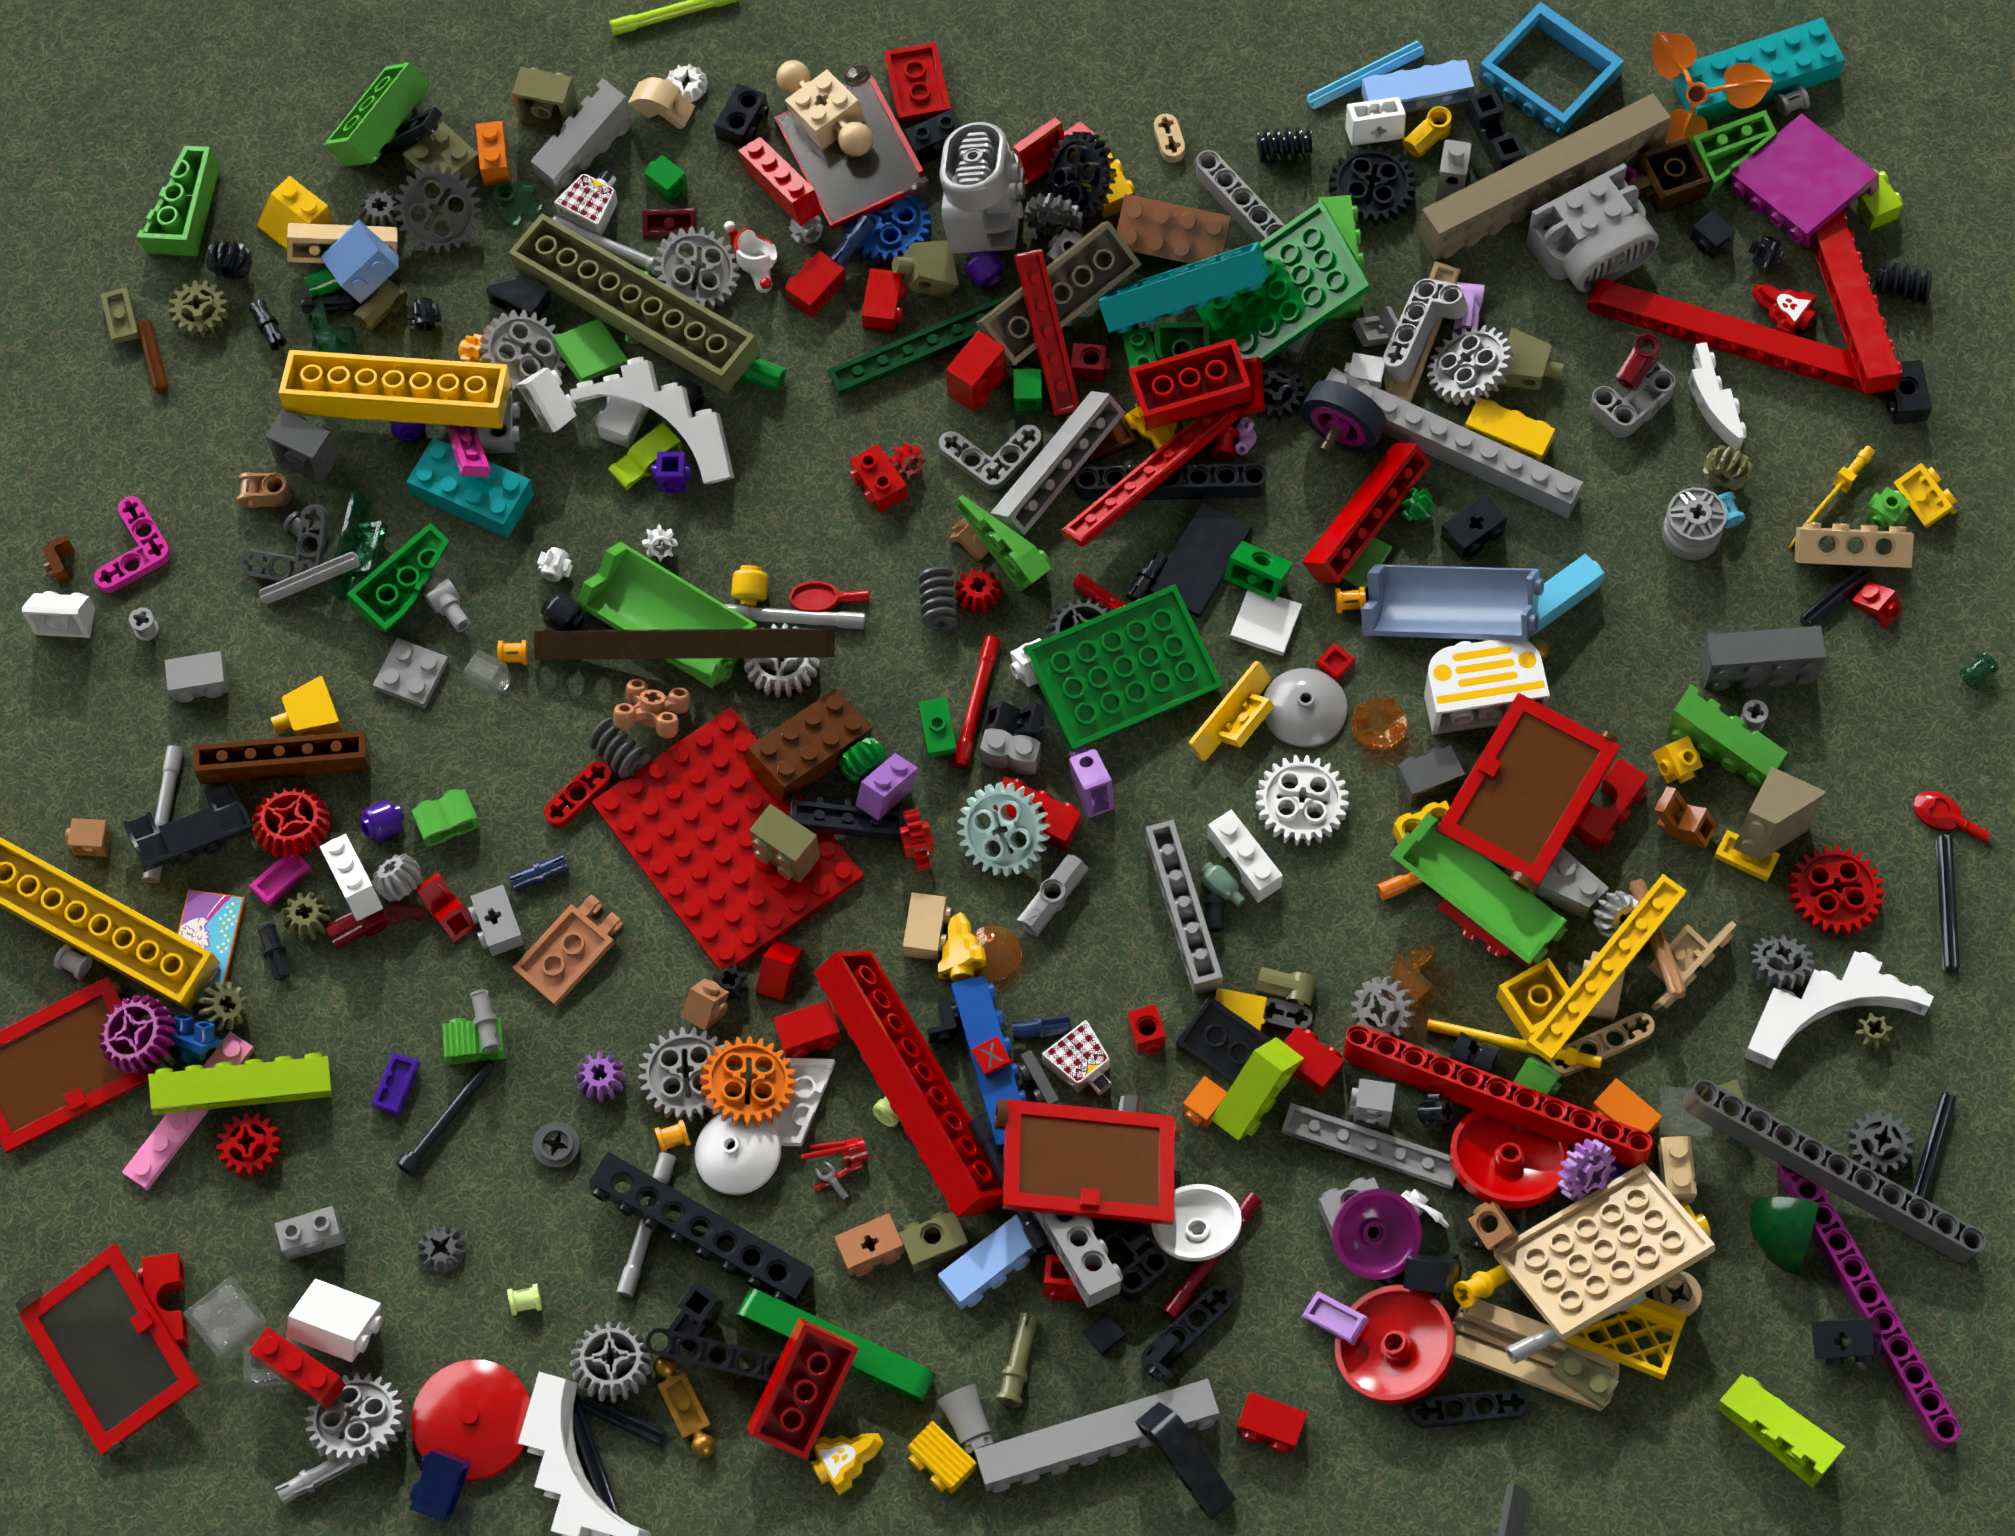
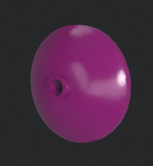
M1379 1188L1367 1189L1350 1197L1339 1209L1332 1227L1333 1246L1342 1264L1356 1275L1373 1280L1387 1279L1404 1271L1405 1258L1418 1253L1422 1238L1420 1219L1410 1202L1393 1191ZM1374 1226L1376 1234L1373 1237H1369L1368 1229Z

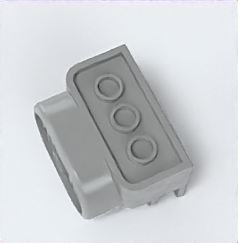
M974 122L961 126L948 136L943 146L940 167V180L944 190L942 222L952 254L1013 250L1016 247L1019 218H1023L1021 199L1026 197L1024 184L1025 170L1020 168L1018 156L1014 151H1010L1005 133L998 126L991 123Z
M1624 163L1532 211L1526 245L1551 278L1555 280L1569 278L1577 290L1590 292L1596 280L1606 279L1614 281L1638 268L1656 250L1659 236L1645 218L1646 210L1638 199V188L1635 185L1628 186L1624 180L1627 166Z

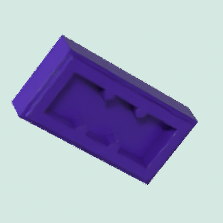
M392 1052L371 1102V1107L399 1117L421 1062Z

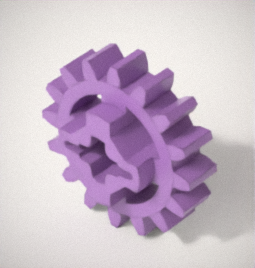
M1585 1139L1583 1146L1576 1143L1575 1151H1568L1567 1160L1560 1163L1564 1167L1562 1171L1557 1173V1176L1562 1178L1557 1184L1562 1189L1561 1193L1577 1202L1597 1189H1603L1607 1182L1613 1180L1609 1176L1610 1172L1616 1170V1167L1611 1164L1616 1159L1611 1154L1612 1149L1597 1139L1593 1141Z

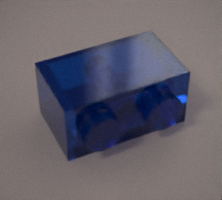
M439 1448L430 1450L429 1454L426 1453L420 1464V1471L423 1472L419 1483L416 1482L410 1492L409 1499L412 1500L410 1509L442 1522L450 1520L472 1461Z

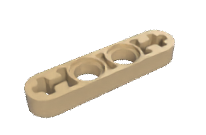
M1635 1013L1571 1042L1562 1048L1572 1047L1580 1049L1583 1045L1590 1044L1596 1048L1597 1054L1595 1056L1602 1057L1603 1061L1648 1040L1654 1031V1020L1646 1013ZM1637 1021L1641 1025L1647 1024L1645 1033L1640 1029L1631 1033V1040L1629 1039L1628 1031L1635 1028ZM1612 1032L1621 1035L1623 1042L1618 1046H1613L1608 1043L1606 1036ZM1553 1059L1548 1065L1561 1073V1077L1570 1076L1589 1067L1577 1064L1576 1066L1567 1065V1068L1564 1069L1562 1065L1556 1066L1558 1059Z

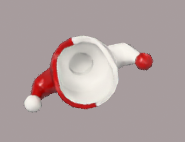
M726 222L724 229L729 234L730 244L734 249L737 264L751 275L759 292L767 293L773 285L770 269L777 260V251L774 243L756 235L751 228H744L737 232L734 222Z

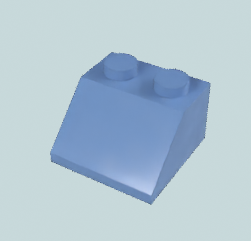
M360 220L354 223L321 255L322 260L340 286L359 303H362L399 268V255Z

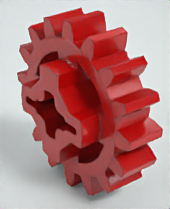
M917 808L903 811L905 826L900 827V835L906 859H914L917 872L931 869L929 854L935 853L929 823L928 821H920Z
M246 1112L244 1113L243 1120L240 1121L236 1116L232 1117L234 1124L232 1126L224 1124L223 1127L227 1132L217 1135L218 1139L222 1142V1144L216 1145L217 1151L222 1153L218 1157L221 1163H227L225 1167L229 1172L236 1169L239 1177H242L244 1172L247 1171L252 1178L255 1175V1170L258 1169L262 1174L266 1173L264 1166L266 1164L274 1166L275 1163L272 1157L281 1155L279 1149L276 1148V1146L282 1145L280 1137H276L280 1133L277 1127H271L273 1123L269 1118L262 1122V1117L259 1113H256L254 1118L251 1119ZM254 1128L262 1130L266 1135L264 1136L263 1133L257 1134ZM250 1138H251L253 1142L250 1143V1148H248V1152H247V1150L245 1149V1147L248 1146V1142L250 1141ZM232 1154L242 1156L244 1162L236 1160L232 1157Z

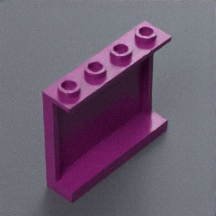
M1800 114L1730 172L1731 189L1735 195L1745 198L1756 212L1765 214L1775 227H1781L1795 243H1801L1807 249L1811 247L1810 237L1862 193L1867 192L1872 196L1879 190V174L1803 114Z

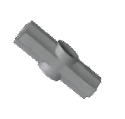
M1068 854L1051 877L1042 882L1040 891L1017 919V923L1024 931L1030 935L1038 936L1054 914L1064 907L1068 896L1088 872V867L1075 855ZM1051 891L1060 894L1055 899L1047 898L1045 895Z

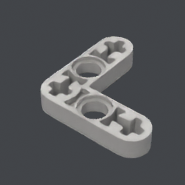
M1033 425L1021 427L992 458L957 432H945L939 439L940 453L988 490L1002 488L1041 446V432ZM1024 436H1034V442L1029 440L1024 444ZM954 441L956 442L957 449H955L952 446L949 449H947L946 442H949L951 444ZM1011 452L1017 454L1019 459L1015 463H1008L1003 457ZM969 456H976L980 459L979 464L976 466H968L964 461ZM1000 464L1002 469L998 472V480L995 478L989 480L988 474L994 475L999 470Z

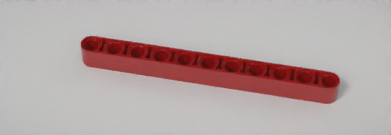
M1598 279L1594 282L1587 303V308L1592 313L1696 344L1707 342L1709 348L1864 393L1849 351L1610 280Z
M1354 1025L1346 1031L1343 1056L1350 1063L1429 1093L1441 1094L1443 1098L1448 1097L1453 1102L1575 1147L1576 1143L1583 1146L1585 1139L1590 1141L1597 1139L1612 1149L1611 1154L1616 1157L1615 1163L1631 1169L1643 1162L1645 1164L1648 1162L1653 1140L1643 1130L1368 1027Z

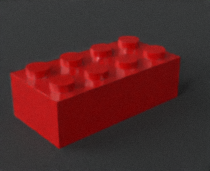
M1235 338L1128 369L1130 386L1145 431L1252 401L1251 384Z
M799 1317L747 1426L751 1436L807 1460L859 1350L854 1341Z

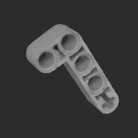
M1422 279L1415 284L1383 356L1384 363L1392 380L1401 382L1407 380L1412 375L1437 317L1459 319L1467 313L1468 305L1462 288L1459 285L1434 279Z

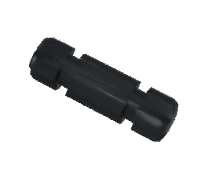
M339 295L317 297V299L306 297L302 299L301 307L302 312L305 314L314 313L316 310L318 313L340 312V309H343V311H353L355 309V299L351 295H342L343 298H339Z

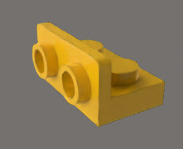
M1920 463L1896 480L1894 484L1906 499L1911 501V508L1923 525L1928 528L1949 512L1953 515L1958 512L1953 505L1957 500L1948 488L1944 491L1938 484L1941 478L1934 468L1930 467L1927 469Z

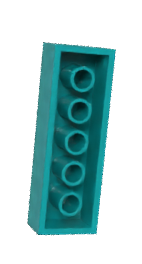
M1822 17L1697 59L1693 65L1686 69L1693 83L1702 82L1710 89L1727 85L1724 80V73L1732 65L1749 63L1758 66L1768 73L1773 80L1772 86L1757 103L1760 104L1774 99L1777 94L1781 93L1784 95L1792 92L1799 85L1808 88L1840 77L1845 58ZM1681 72L1678 77L1673 79L1672 84L1685 110L1690 113L1691 103L1686 99V90L1689 86L1687 85L1684 73ZM1727 90L1709 94L1708 99L1704 103L1696 106L1694 115L1702 116L1706 121H1710L1743 109L1733 106L1727 99Z
M1260 241L1109 290L1099 299L1098 303L1108 332L1116 330L1117 334L1133 329L1132 326L1136 323L1142 322L1143 326L1152 324L1159 320L1158 317L1167 313L1169 317H1173L1185 312L1184 309L1194 305L1195 309L1210 304V300L1219 296L1221 300L1236 296V292L1246 288L1247 292L1259 289L1267 279L1270 271Z

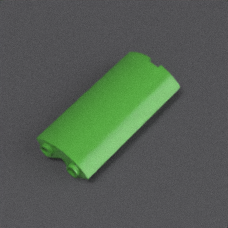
M621 541L605 551L599 572L583 582L577 599L583 610L616 630L756 628L757 626L753 621ZM740 658L665 660L713 689L721 681L725 683L729 680L733 673V667Z
M1428 812L1411 834L1407 832L1390 856L1525 962L1531 964L1534 961L1539 964L1549 950L1546 947L1552 940L1558 943L1568 931L1565 927L1567 920L1554 912L1533 894L1526 893L1515 887L1509 881L1510 876L1488 859L1439 834L1436 829L1440 822Z

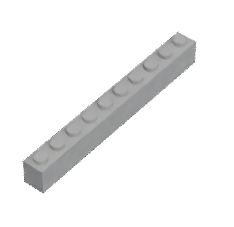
M1333 367L1326 380L1338 381L1352 386L1375 401L1387 419V426L1382 433L1402 443H1416L1424 453L1567 519L1580 497L1583 482Z

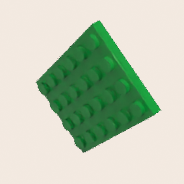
M1321 200L1260 242L1270 271L1261 288L1249 292L1244 288L1237 291L1236 296L1221 300L1220 296L1210 300L1209 305L1197 308L1196 310L1203 322H1209V334L1215 344L1235 338L1242 360L1258 356L1262 359L1263 364L1372 290L1373 287L1329 209Z
M1176 584L1023 648V652L1070 752L1224 686Z

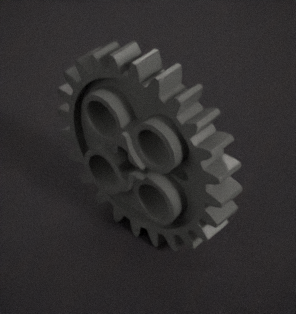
M440 164L436 165L435 172H432L428 165L425 166V174H422L418 169L415 170L416 179L414 180L412 177L407 176L406 180L409 186H399L404 194L395 195V198L401 201L400 205L393 207V209L401 211V215L395 217V220L404 222L399 231L407 229L409 233L405 239L408 240L415 237L414 246L417 247L423 242L425 243V251H428L430 246L434 245L436 253H439L441 246L444 245L446 251L450 252L451 243L460 248L459 239L462 238L468 242L470 239L466 232L475 233L477 230L471 224L480 223L481 221L478 217L474 216L475 213L482 211V208L476 207L474 204L480 201L481 197L472 196V193L477 188H468L466 186L470 181L469 177L463 181L459 179L461 176L460 170L455 175H451V166H448L445 172H441ZM436 183L440 187V195L438 197L427 195V184ZM451 188V193L442 206L445 213H439L430 228L426 230L424 226L434 211L431 204L436 205L446 189ZM453 197L462 199L464 203L463 210L459 212L453 211L449 206L450 199ZM415 206H422L426 210L427 216L424 220L419 221L413 217L412 209ZM444 220L449 223L450 231L448 234L442 235L436 231L435 225L437 221Z

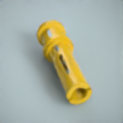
M1500 1264L1487 1272L1479 1271L1474 1273L1468 1281L1457 1282L1454 1285L1453 1294L1456 1301L1462 1307L1469 1308L1476 1303V1300L1490 1297L1495 1288L1512 1278Z

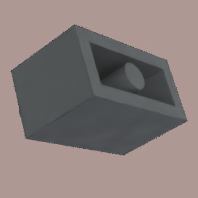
M1450 745L1444 748L1442 746L1435 747L1429 750L1426 755L1418 758L1415 756L1406 758L1398 765L1397 778L1410 805L1462 786L1465 773Z

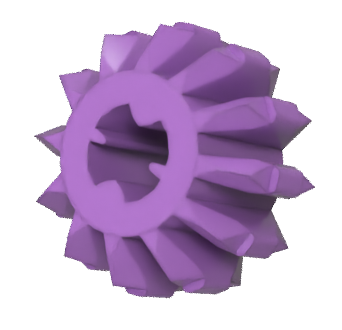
M599 1051L597 1059L594 1060L592 1056L587 1054L588 1064L579 1063L578 1069L581 1072L575 1075L576 1081L580 1083L578 1086L580 1093L586 1092L588 1100H592L597 1095L598 1101L601 1103L604 1101V1095L608 1094L610 1099L614 1100L613 1090L622 1091L623 1085L620 1082L626 1079L625 1073L621 1071L623 1064L620 1061L615 1062V1057L612 1054L604 1059L603 1053ZM601 1073H605L606 1075L605 1079L603 1080L601 1078ZM598 1074L600 1076V1081H597L595 1078V1076Z

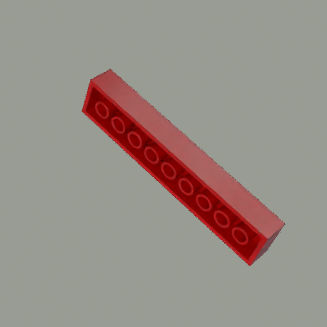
M872 950L835 952L814 971V974L819 980L821 989L827 994L833 1004L835 1013L841 1018L847 1028L849 1037L855 1042L861 1052L863 1061L869 1066L875 1076L877 1085L883 1090L889 1100L892 1111L897 1114L903 1124L906 1135L917 1148L920 1159L931 1172L934 1183L945 1196L949 1209L957 1218L993 1212L1003 1203V1188L968 1126L972 1119Z

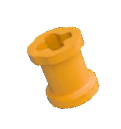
M1364 587L1349 591H1341L1340 588L1335 589L1337 614L1342 613L1343 610L1359 609L1361 611V608L1366 604Z
M522 640L521 643L498 641L497 658L499 666H504L505 663L528 665V641ZM508 652H519L518 654H507Z
M683 1119L679 1120L678 1124L664 1129L654 1128L661 1151L664 1153L667 1152V1149L681 1144L691 1145Z

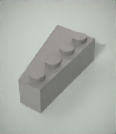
M603 78L597 84L599 90L592 98L587 95L581 102L583 107L576 117L572 118L569 116L563 123L561 134L558 137L553 135L531 160L533 174L556 193L562 187L569 186L575 175L581 170H586L591 165L592 160L599 153L606 152L611 142L618 136H623L631 125L626 96Z

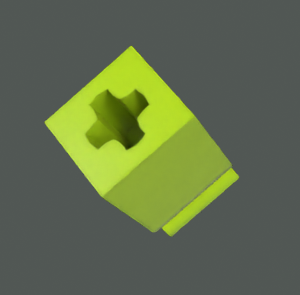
M661 423L637 441L629 449L627 455L617 463H613L608 470L628 490L642 477L652 475V465H656L657 452H683L681 441L664 423Z

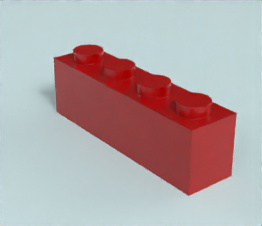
M761 137L738 150L747 175L799 226L822 213L815 189Z

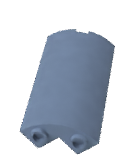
M1374 565L1367 573L1369 600L1361 608L1362 636L1528 641L1532 632H1536L1538 629L1539 595H1543L1544 580L1540 578L1539 569Z

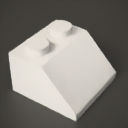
M549 368L539 370L516 384L542 430L544 432H555L577 415L574 412L576 405L572 401L569 394L565 395L560 388L562 381L555 370L550 371Z
M46 591L43 594L34 593L22 607V613L35 635L90 638L95 606L90 597L85 594L72 593L71 595H60L52 591Z

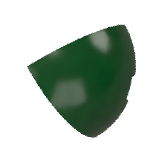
M1765 1197L1757 1199L1751 1204L1750 1226L1754 1239H1757L1765 1252V1256L1777 1267L1788 1273L1798 1275L1812 1234L1819 1206L1818 1202L1791 1197Z

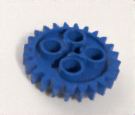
M888 184L886 190H882V187L877 185V192L867 188L868 196L865 197L862 194H858V202L851 201V208L891 190V184ZM913 194L884 206L888 209H878L864 215L867 217V220L873 221L876 227L862 243L863 248L860 251L857 250L855 254L857 255L862 252L863 260H867L872 256L873 264H876L879 259H883L884 266H887L889 259H894L896 256L902 257L911 244L924 242V239H929V230L932 229L930 211H927L926 202L921 203L920 195L914 197ZM861 217L844 225L846 228L844 229L845 234H849ZM909 219L910 221L903 222L902 220ZM890 239H895L893 242H888Z

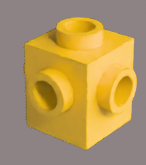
M1689 735L1653 752L1659 772L1664 776L1667 784L1677 779L1680 784L1696 777L1694 771L1703 767L1699 752L1694 748Z

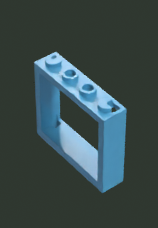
M1540 2L1480 63L1478 78L1486 82L1487 87H1493L1500 92L1506 101L1514 102L1521 107L1527 116L1535 117L1543 123L1547 130L1551 129L1562 137L1622 74L1624 60ZM1535 26L1602 72L1564 113L1497 67Z

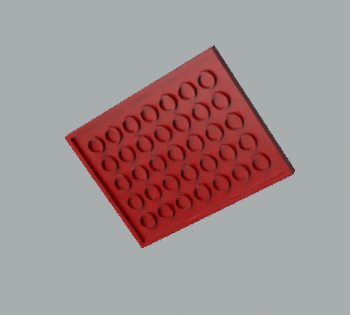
M732 707L651 760L640 770L635 771L633 776L623 779L591 801L592 806L720 973L722 972V966L726 969L733 968L734 965L738 967L864 879V874L832 834L813 832L817 835L820 858L800 883L793 878L790 880L784 878L778 873L777 867L771 863L764 864L754 856L749 832L750 828L770 804L789 816L790 799L781 804L745 764L748 747L758 740ZM797 793V800L805 801L801 794Z

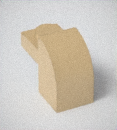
M655 77L640 81L628 102L629 105L645 117L651 118L659 114L678 129L685 127L695 108V105L678 93L680 89L678 86L667 80Z

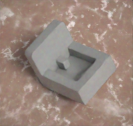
M1389 306L1384 307L1378 316L1357 318L1352 327L1363 347L1388 344L1397 326L1398 319Z

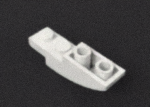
M1707 342L1696 344L1693 353L1696 369L1691 371L1688 382L1699 410L1712 429L1729 446H1732L1734 450H1738L1741 448L1743 439L1747 435L1745 424L1740 422L1738 416L1740 413L1739 401L1737 398H1733L1731 388L1722 390L1721 378L1716 376L1714 370L1716 367L1715 355L1713 352H1709Z

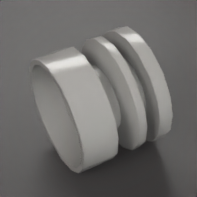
M1692 487L1676 494L1668 506L1663 524L1662 538L1665 546L1674 555L1684 560L1696 561L1712 554L1720 543L1726 524L1727 510L1723 501L1714 492L1705 488Z

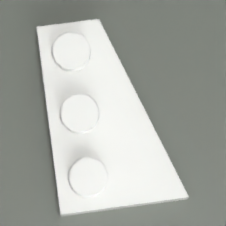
M782 1058V1060H791L788 1069H795V1076L792 1079L796 1080V1087L792 1089L795 1093L793 1100H789V1109L782 1108V1116L780 1118L773 1115V1124L779 1133L781 1146L803 1145L835 1066V1059Z

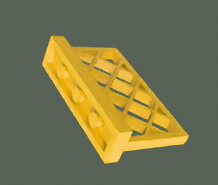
M1646 1297L1645 1301L1613 1314L1614 1318L1606 1321L1600 1320L1564 1341L1664 1380L1688 1313ZM1625 1321L1637 1322L1643 1329L1631 1333ZM1618 1324L1624 1335L1612 1339L1606 1328ZM1599 1330L1605 1342L1595 1343L1590 1340L1587 1334ZM1660 1331L1672 1336V1339L1660 1344L1654 1333ZM1647 1335L1653 1347L1641 1350L1635 1339ZM1628 1341L1634 1353L1629 1355L1623 1354L1616 1345ZM1657 1353L1663 1362L1662 1367L1659 1368L1649 1364L1645 1356Z

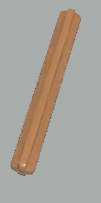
M1642 879L1633 880L1629 884L1631 895L1638 900V904L1648 893L1645 881ZM1660 925L1649 939L1670 998L1673 1000L1682 999L1686 996V988L1663 928Z

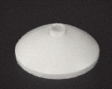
M720 1113L705 1125L697 1139L695 1164L698 1173L711 1188L727 1195L750 1193L764 1185L774 1174L781 1156L779 1133L773 1123L769 1124L764 1119H761L759 1128H757L754 1121H750L748 1128H745L741 1120H739L736 1126H733V1118L731 1117L724 1122L721 1121L722 1113ZM735 1142L734 1148L728 1150L729 1143Z
M1192 1184L1174 1190L1173 1225L1151 1223L1154 1239L1167 1254L1186 1261H1203L1219 1256L1235 1243L1241 1231L1242 1218L1239 1206L1230 1194L1215 1186Z

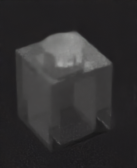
M479 649L463 671L468 684L495 698L500 690L504 691L507 688L511 679L506 663Z

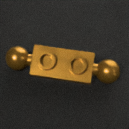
M658 1356L653 1363V1370L658 1377L665 1379V1381L657 1386L683 1440L685 1441L693 1437L691 1444L693 1453L699 1458L710 1457L716 1449V1443L713 1437L704 1434L703 1431L711 1428V1425L685 1371L676 1375V1360Z

